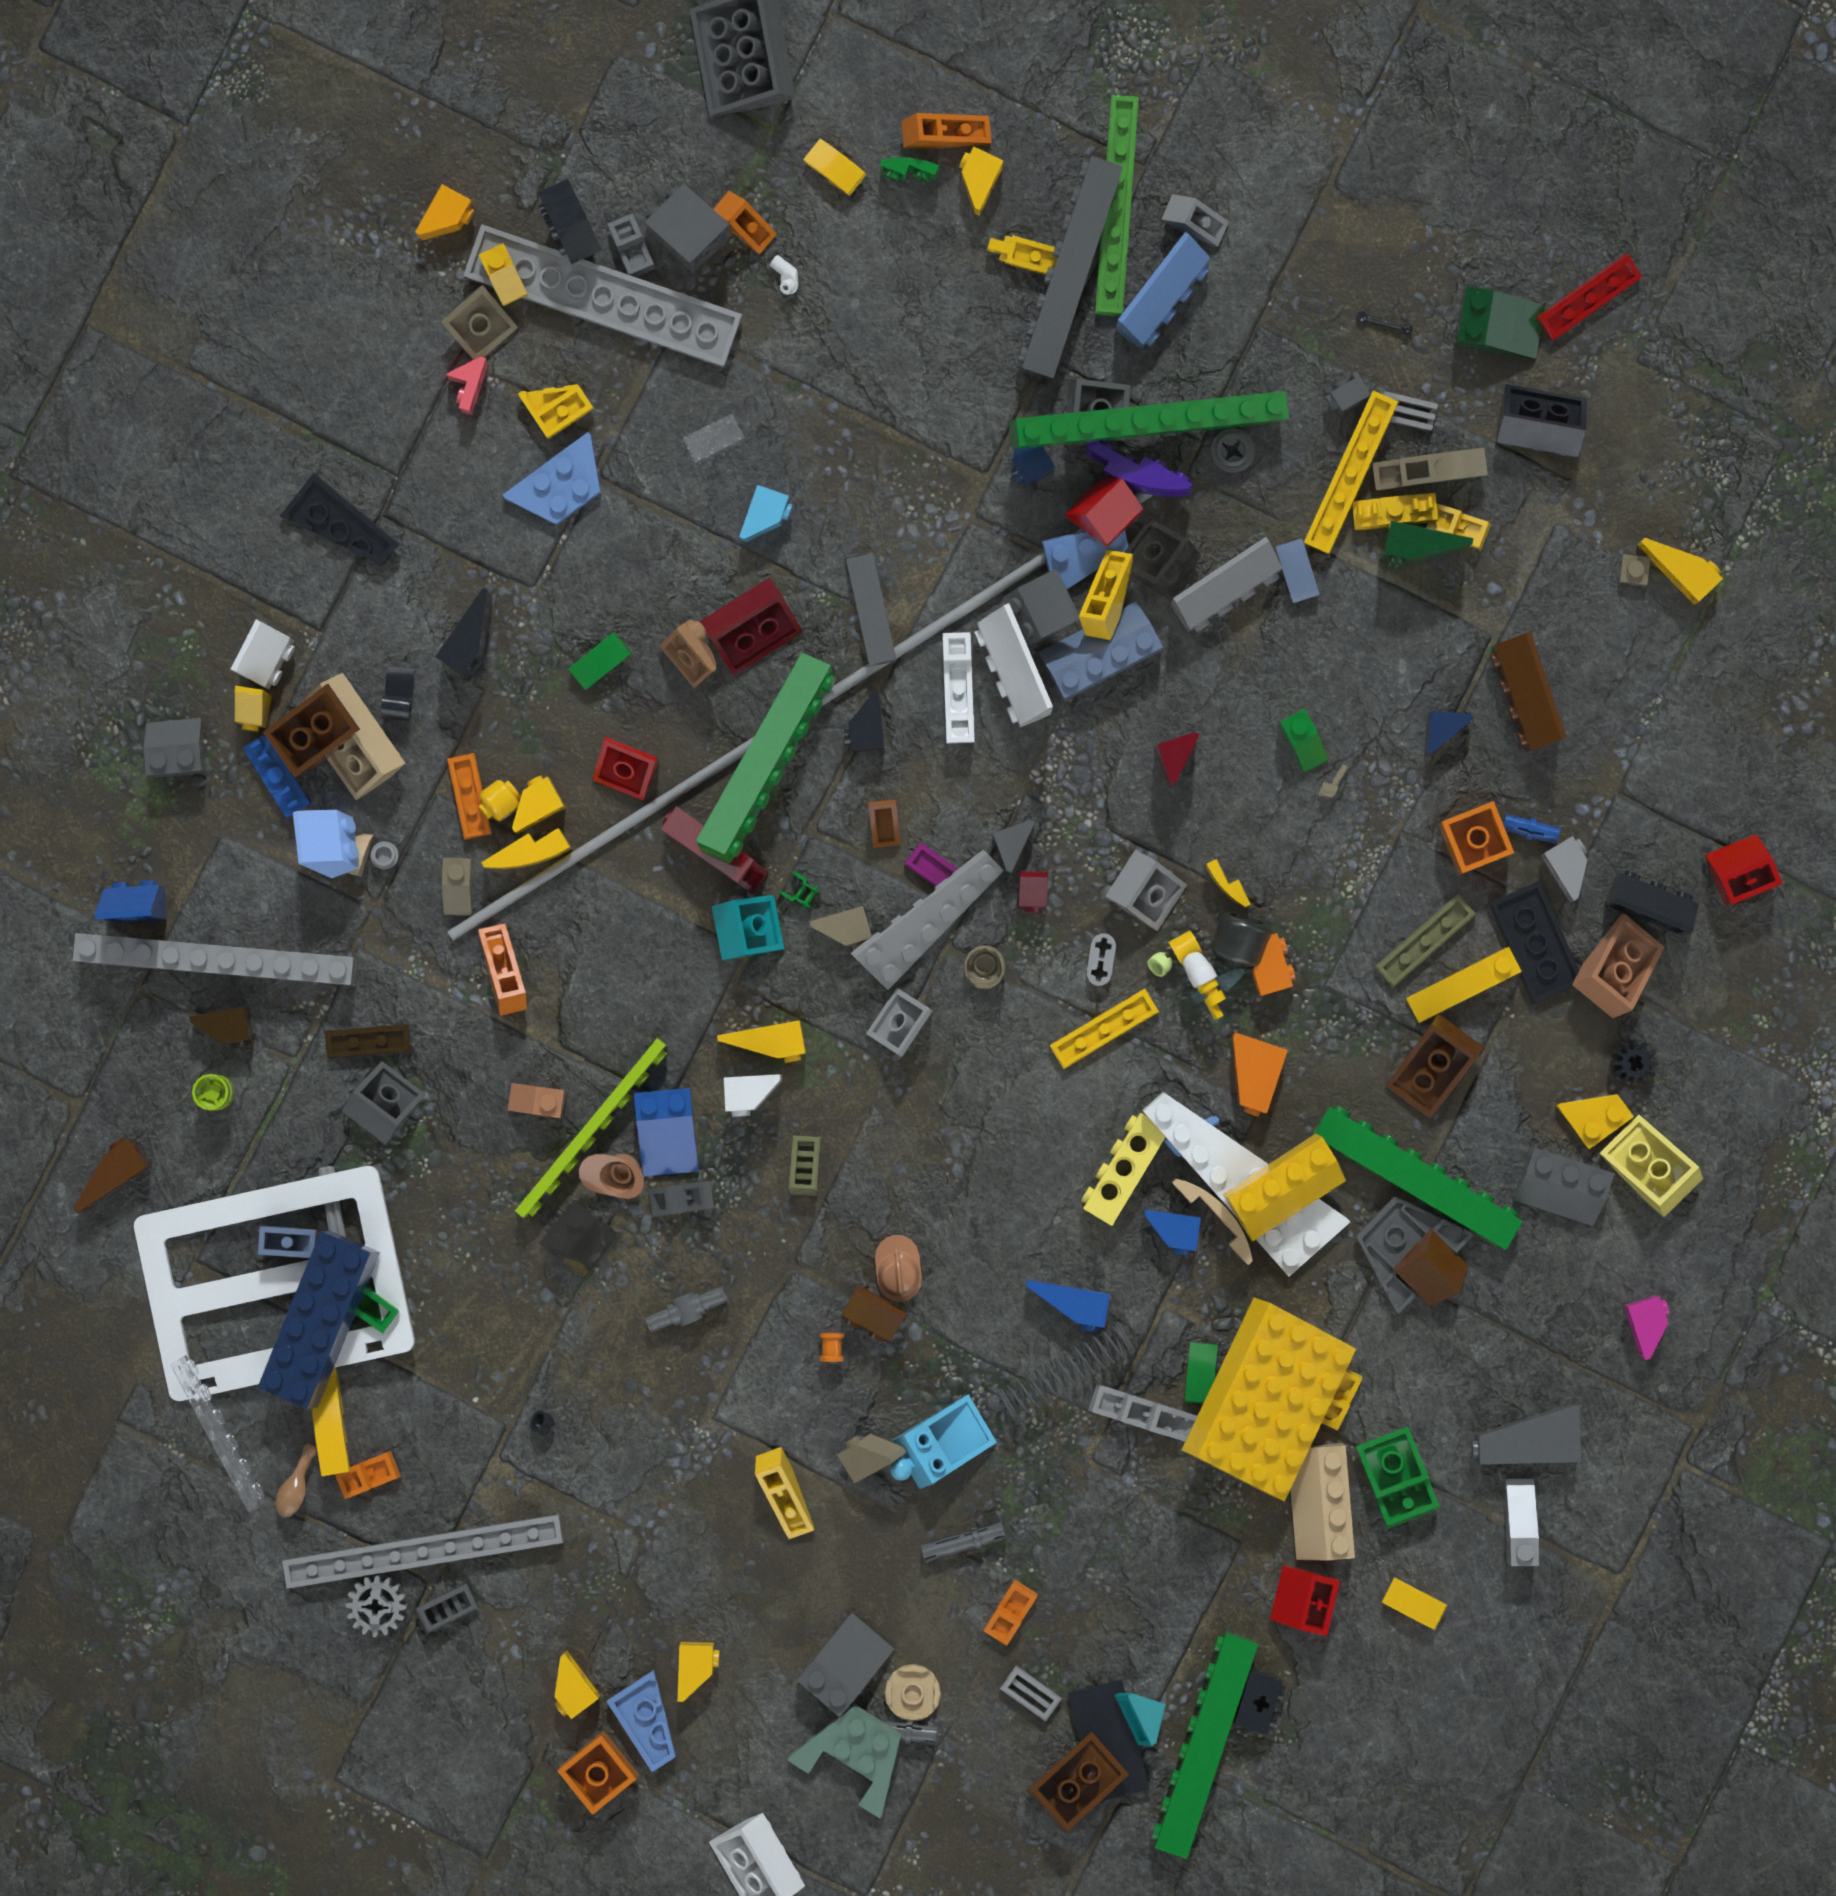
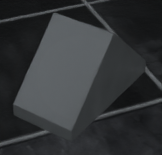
M1028 820L993 833L1004 868L1009 874L1012 873L1035 824L1034 821Z

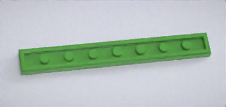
M1111 95L1106 161L1121 165L1123 169L1101 233L1095 315L1120 317L1123 314L1139 97Z

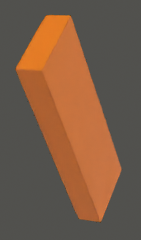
M475 753L448 758L447 761L464 840L493 835L490 820L484 816L478 807L482 803L479 794L483 791Z

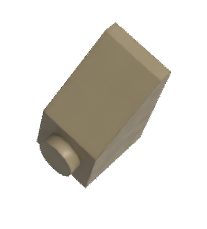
M443 858L442 896L444 915L472 916L474 860L469 858Z
M863 906L809 921L811 928L845 947L852 946L853 950L872 937Z
M872 1434L862 1439L857 1435L844 1443L846 1449L837 1454L855 1484L891 1464L905 1454L906 1450L902 1446Z

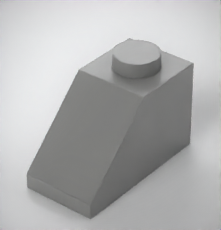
M1172 194L1162 217L1164 222L1179 232H1186L1191 237L1217 247L1229 222L1196 198Z
M1573 836L1540 855L1569 902L1579 898L1587 864L1585 856L1587 850L1581 840H1575Z

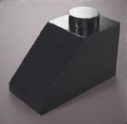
M873 692L849 721V730H844L845 747L851 746L852 753L885 749L879 692Z

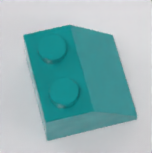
M774 895L733 900L712 906L722 961L784 949Z

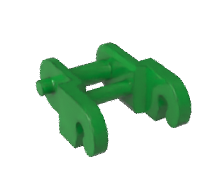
M793 870L792 874L803 881L800 890L793 897L782 890L778 893L793 903L797 900L803 904V909L806 907L811 909L812 907L809 904L815 894H821L818 891L819 887L815 885L813 888L807 884L808 879ZM807 887L811 891L805 901H803L799 897Z

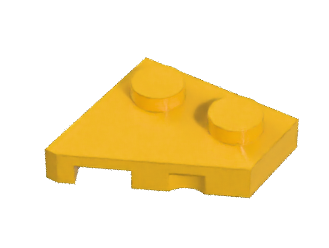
M578 384L564 386L563 388L553 387L539 391H521L518 393L547 439H550L594 409Z

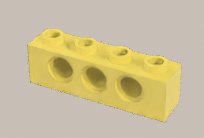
M1139 1113L1137 1117L1131 1116L1124 1128L1128 1133L1123 1141L1117 1139L1110 1151V1154L1114 1155L1108 1165L1103 1163L1095 1177L1099 1181L1093 1189L1089 1186L1081 1199L1085 1203L1083 1209L1111 1226L1165 1139V1136L1155 1124L1142 1113ZM1135 1136H1141L1145 1140L1146 1145L1141 1152H1135L1130 1147V1141ZM1120 1160H1127L1131 1164V1171L1126 1176H1120L1116 1172V1164ZM1106 1184H1113L1117 1189L1116 1196L1111 1200L1104 1199L1101 1194L1102 1187Z

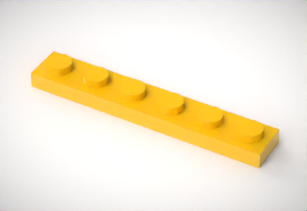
M1374 390L1372 391L1305 538L1304 544L1330 555L1399 404L1397 400Z

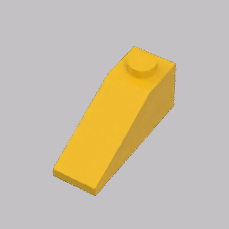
M1644 538L1637 544V547L1647 557L1651 558L1650 560L1693 605L1703 599L1723 579L1719 575L1721 573L1720 569L1711 561L1706 562L1703 558Z
M1106 550L1079 614L1085 636L1107 640L1112 639L1122 612L1133 554Z
M800 1020L717 1035L720 1042L778 1059L784 1058L785 1063L801 1060V1055L806 1054Z
M782 1447L757 1455L755 1476L788 1539L814 1531V1525L793 1468Z

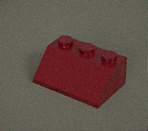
M770 577L699 621L704 626L707 636L733 676L803 633L783 596Z

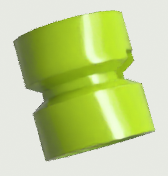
M217 1074L203 1075L196 1080L192 1089L193 1100L199 1107L205 1110L217 1111L225 1109L231 1104L235 1094L231 1081L225 1076Z

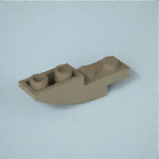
M1485 448L1372 463L1376 491L1488 475Z

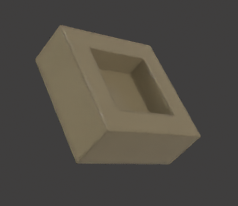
M1621 555L1618 583L1647 586L1651 558Z

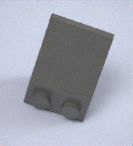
M852 1612L798 1675L797 1681L840 1717L895 1648Z

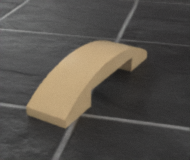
M1174 1179L1171 1183L1190 1203L1200 1197L1229 1228L1235 1237L1228 1245L1249 1265L1252 1262L1249 1244L1240 1225L1228 1209L1202 1188L1183 1180Z

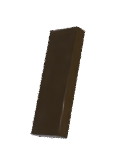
M409 1024L325 1031L327 1059L411 1052Z

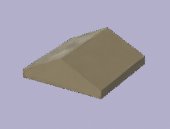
M483 285L440 321L473 360L485 357L518 328Z

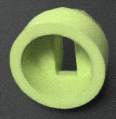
M1158 952L1148 960L1147 964L1153 974L1163 977L1171 969L1172 959L1171 957L1167 958L1165 952Z

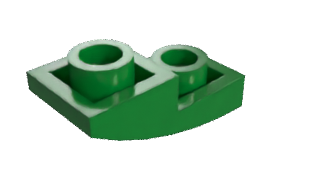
M888 158L881 160L880 171L884 172V177L896 182L899 179L906 181L909 171L913 172L915 178L928 182L929 179L936 180L939 173V165L914 158Z
M614 631L568 669L586 690L632 652Z
M1190 1342L1185 1391L1186 1403H1204L1216 1378L1218 1345Z

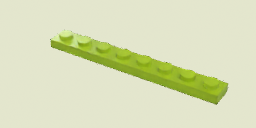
M659 1038L654 1041L517 1207L515 1212L523 1218L527 1217L528 1214L533 1217L543 1205L540 1200L546 1192L551 1195L561 1183L557 1179L564 1171L569 1173L578 1163L575 1157L581 1150L585 1152L589 1150L596 1141L593 1135L599 1128L604 1131L614 1119L611 1116L612 1112L617 1106L622 1109L632 1097L629 1094L631 1089L635 1085L640 1087L649 1077L646 1071L653 1063L658 1066L667 1055V1052L664 1051L667 1045Z

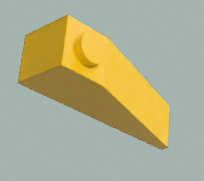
M1506 947L1407 997L1406 1000L1417 1022L1420 1023L1522 971L1510 948Z

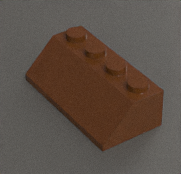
M1531 631L1494 645L1492 647L1493 653H1490V660L1493 668L1499 669L1502 678L1498 680L1502 694L1508 695L1511 704L1507 706L1508 713L1512 722H1517L1519 732H1516L1521 748L1525 747L1528 753L1565 739L1567 736Z

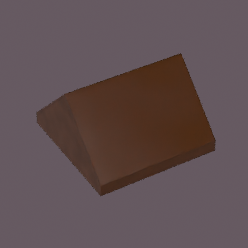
M1430 1229L1400 1260L1393 1270L1431 1306L1460 1294L1468 1265Z

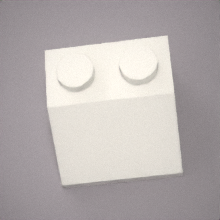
M256 619L231 670L269 690L271 685L276 686L282 675L280 668L284 660L289 661L295 649V646L292 645L294 640Z
M782 1075L725 1077V1111H732V1117L750 1116V1110H756L781 1083Z

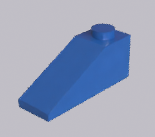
M1026 1280V1286L1074 1322L1082 1324L1081 1329L1097 1332L1098 1327H1105L1109 1293Z

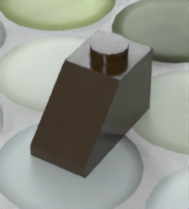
M243 1006L189 1017L193 1025L221 1044H230L231 1049L247 1047V1041L254 1040L249 1007Z

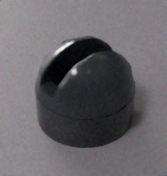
M542 1410L535 1412L530 1420L531 1430L539 1434L546 1435L550 1433L552 1426L555 1425L552 1415Z

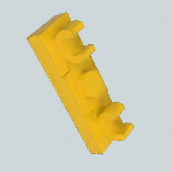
M1435 493L1354 501L1352 504L1355 530L1384 528L1391 521L1409 525L1438 522Z

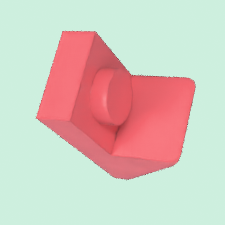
M479 357L446 374L449 380L466 385L465 388H460L456 403L460 404L459 409L462 413L473 414L489 364L484 357Z

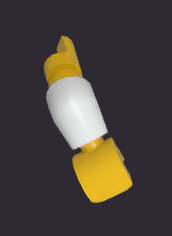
M1189 930L1169 941L1170 947L1183 965L1194 988L1197 987L1200 994L1204 993L1206 996L1203 1000L1214 1020L1224 1016L1217 1003L1223 1001L1226 997L1222 990L1218 991L1216 986L1219 984L1215 979L1217 974L1212 965L1202 955L1201 948L1192 932Z

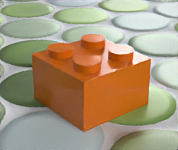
M1494 801L1438 823L1458 875L1514 853Z
M604 1730L560 1765L557 1770L592 1815L633 1783L639 1775Z

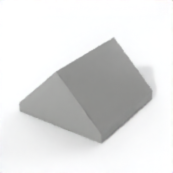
M896 988L866 1034L900 1057H903L933 1010Z

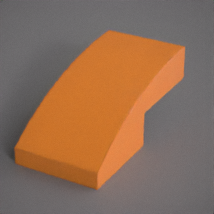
M391 1451L350 1467L351 1471L335 1474L344 1499L401 1477Z
M1014 1579L983 1631L1007 1646L1038 1594Z

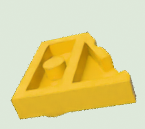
M1618 1094L1556 1105L1587 1149L1596 1145L1634 1117Z

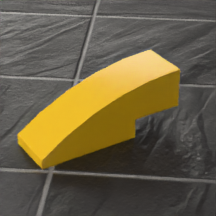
M559 828L536 842L532 835L528 833L481 863L486 869L522 868L556 858L571 850L572 847Z

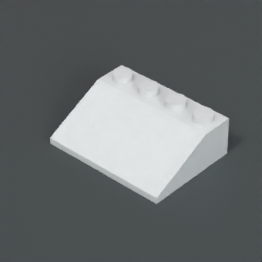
M1008 603L977 623L978 630L974 633L980 647L985 645L989 656L985 657L991 673L996 671L1000 679L999 682H996L1001 697L1007 696L1011 705L1007 708L1012 723L1018 722L1021 728L1051 715L1053 706Z

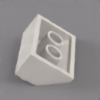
M763 1813L746 1819L709 1842L740 1896H793L805 1887L799 1872L793 1866L786 1854L785 1848L778 1840L770 1822Z

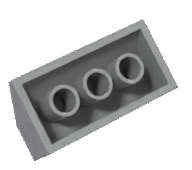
M1263 538L1173 598L1170 606L1188 633L1193 629L1196 632L1201 631L1211 624L1208 619L1216 614L1222 617L1234 608L1232 603L1240 598L1243 602L1257 593L1255 591L1256 587L1262 583L1267 587L1280 578L1277 573L1282 570V566L1268 538Z

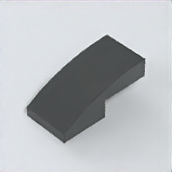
M633 213L608 223L628 275L637 277L656 269Z

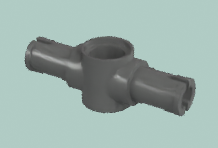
M724 1286L701 1295L700 1293L694 1294V1292L671 1300V1304L667 1305V1309L646 1317L645 1320L650 1332L672 1324L675 1326L680 1324L682 1327L704 1318L703 1315L707 1313L708 1309L729 1301Z

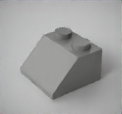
M1135 850L1105 897L1152 929L1158 931L1187 884L1154 859Z

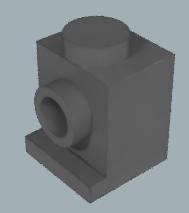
M1357 371L1350 376L1351 381L1348 382L1345 378L1333 385L1332 389L1334 391L1325 397L1329 408L1332 411L1336 410L1339 416L1368 400L1371 395Z

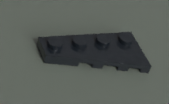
M316 473L311 475L280 515V517L325 537V539L337 543L379 565H384L400 545L398 541Z

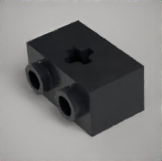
M1250 1668L1233 1719L1235 1726L1264 1735L1268 1734L1269 1728L1274 1729L1278 1713L1274 1712L1277 1701L1282 1702L1286 1686L1282 1685L1283 1680L1281 1677ZM1262 1695L1267 1704L1261 1705L1260 1709H1258L1253 1701L1255 1699L1259 1700Z

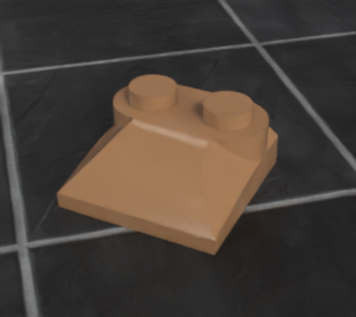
M687 620L659 645L693 688L716 670L714 655L706 644V630L698 621Z

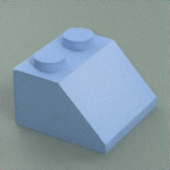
M338 810L293 812L298 862L300 865L330 878L359 868V851L356 846V826L353 817Z

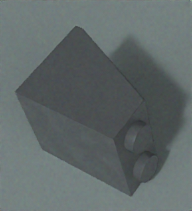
M683 184L680 188L677 186L672 188L665 197L667 200L660 207L655 206L647 213L645 225L694 274L732 234L729 223L689 187Z

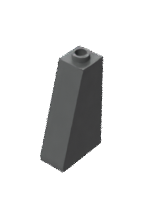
M1569 1404L1476 1434V1441L1471 1442L1472 1458H1476V1462L1479 1464L1581 1462L1580 1406Z

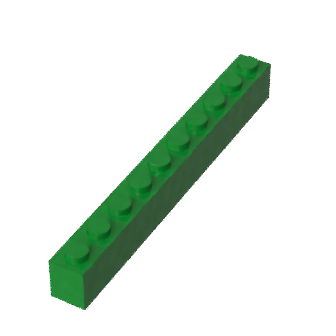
M1286 391L1016 418L1009 422L1012 450L1280 423L1289 419Z

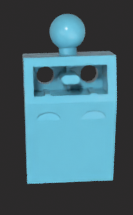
M969 1394L892 1440V1443L904 1447L906 1453L891 1463L890 1474L894 1479L900 1481L906 1480L912 1475L917 1486L921 1489L935 1483L997 1443Z

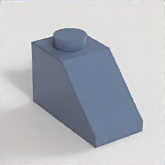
M260 1226L258 1255L310 1258L316 1243L317 1230Z

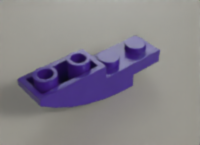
M1106 441L1089 442L1086 446L1087 455L1106 466L1104 469L1105 478H1122L1130 490L1161 497L1190 496L1193 492L1189 477L1178 471L1176 473L1166 469L1167 465L1157 458L1151 460L1144 457L1141 463L1137 465L1138 462L1135 458L1126 453L1123 455L1113 451L1114 447Z

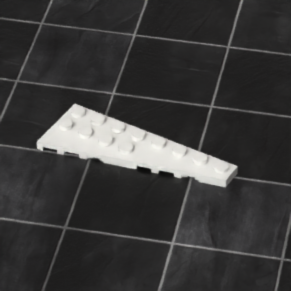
M1162 1092L1142 1111L1234 1214L1222 1194L1268 1164ZM1317 1199L1256 1240L1286 1275L1290 1276L1348 1225L1350 1221L1332 1207Z

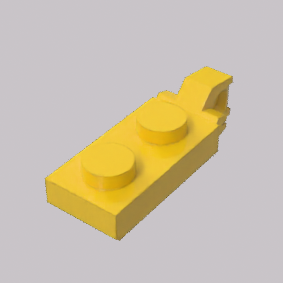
M1014 235L1012 237L1005 236L1004 241L990 238L987 251L1000 254L999 261L1005 262V264L1046 275L1048 267H1054L1056 257L1052 256L1055 247Z

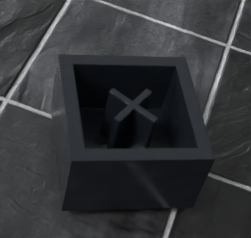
M568 179L538 192L542 201L538 205L544 220H546L545 223L561 256L567 254L571 264L601 251L591 225Z

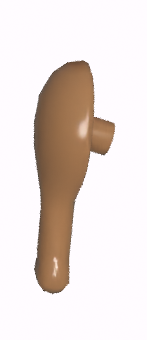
M309 1443L304 1445L302 1456L295 1471L280 1486L275 1500L276 1511L281 1517L292 1516L304 1501L306 1493L305 1474L312 1458L318 1452L316 1446Z

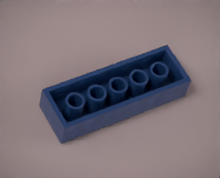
M320 1231L258 1388L305 1409L318 1408L354 1319L355 1311L359 1307L364 1289L367 1287L380 1255L379 1251L335 1232Z

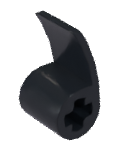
M387 666L385 694H383L381 703V719L410 721L414 689L413 668Z

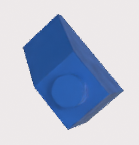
M1144 1209L1143 1215L1166 1246L1173 1248V1253L1189 1255L1190 1250H1197L1200 1217Z

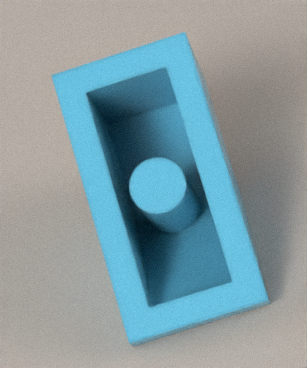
M757 485L739 536L740 541L746 543L781 526L783 519L788 520L793 506L789 504V496Z

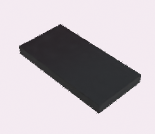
M1540 881L1488 903L1506 946L1510 948L1522 971L1519 975L1532 1005L1574 987L1572 984L1579 972V968Z
M1122 1679L1068 1692L1080 1741L1092 1732L1129 1774L1100 1802L1150 1789L1139 1745L1114 1696L1117 1693H1125Z

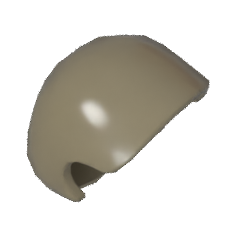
M983 945L976 947L968 953L964 961L966 978L976 988L991 989L1001 982L1006 973V962L1003 955L992 946Z

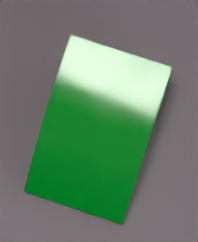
M1409 1427L1356 1446L1387 1529L1439 1510V1503Z

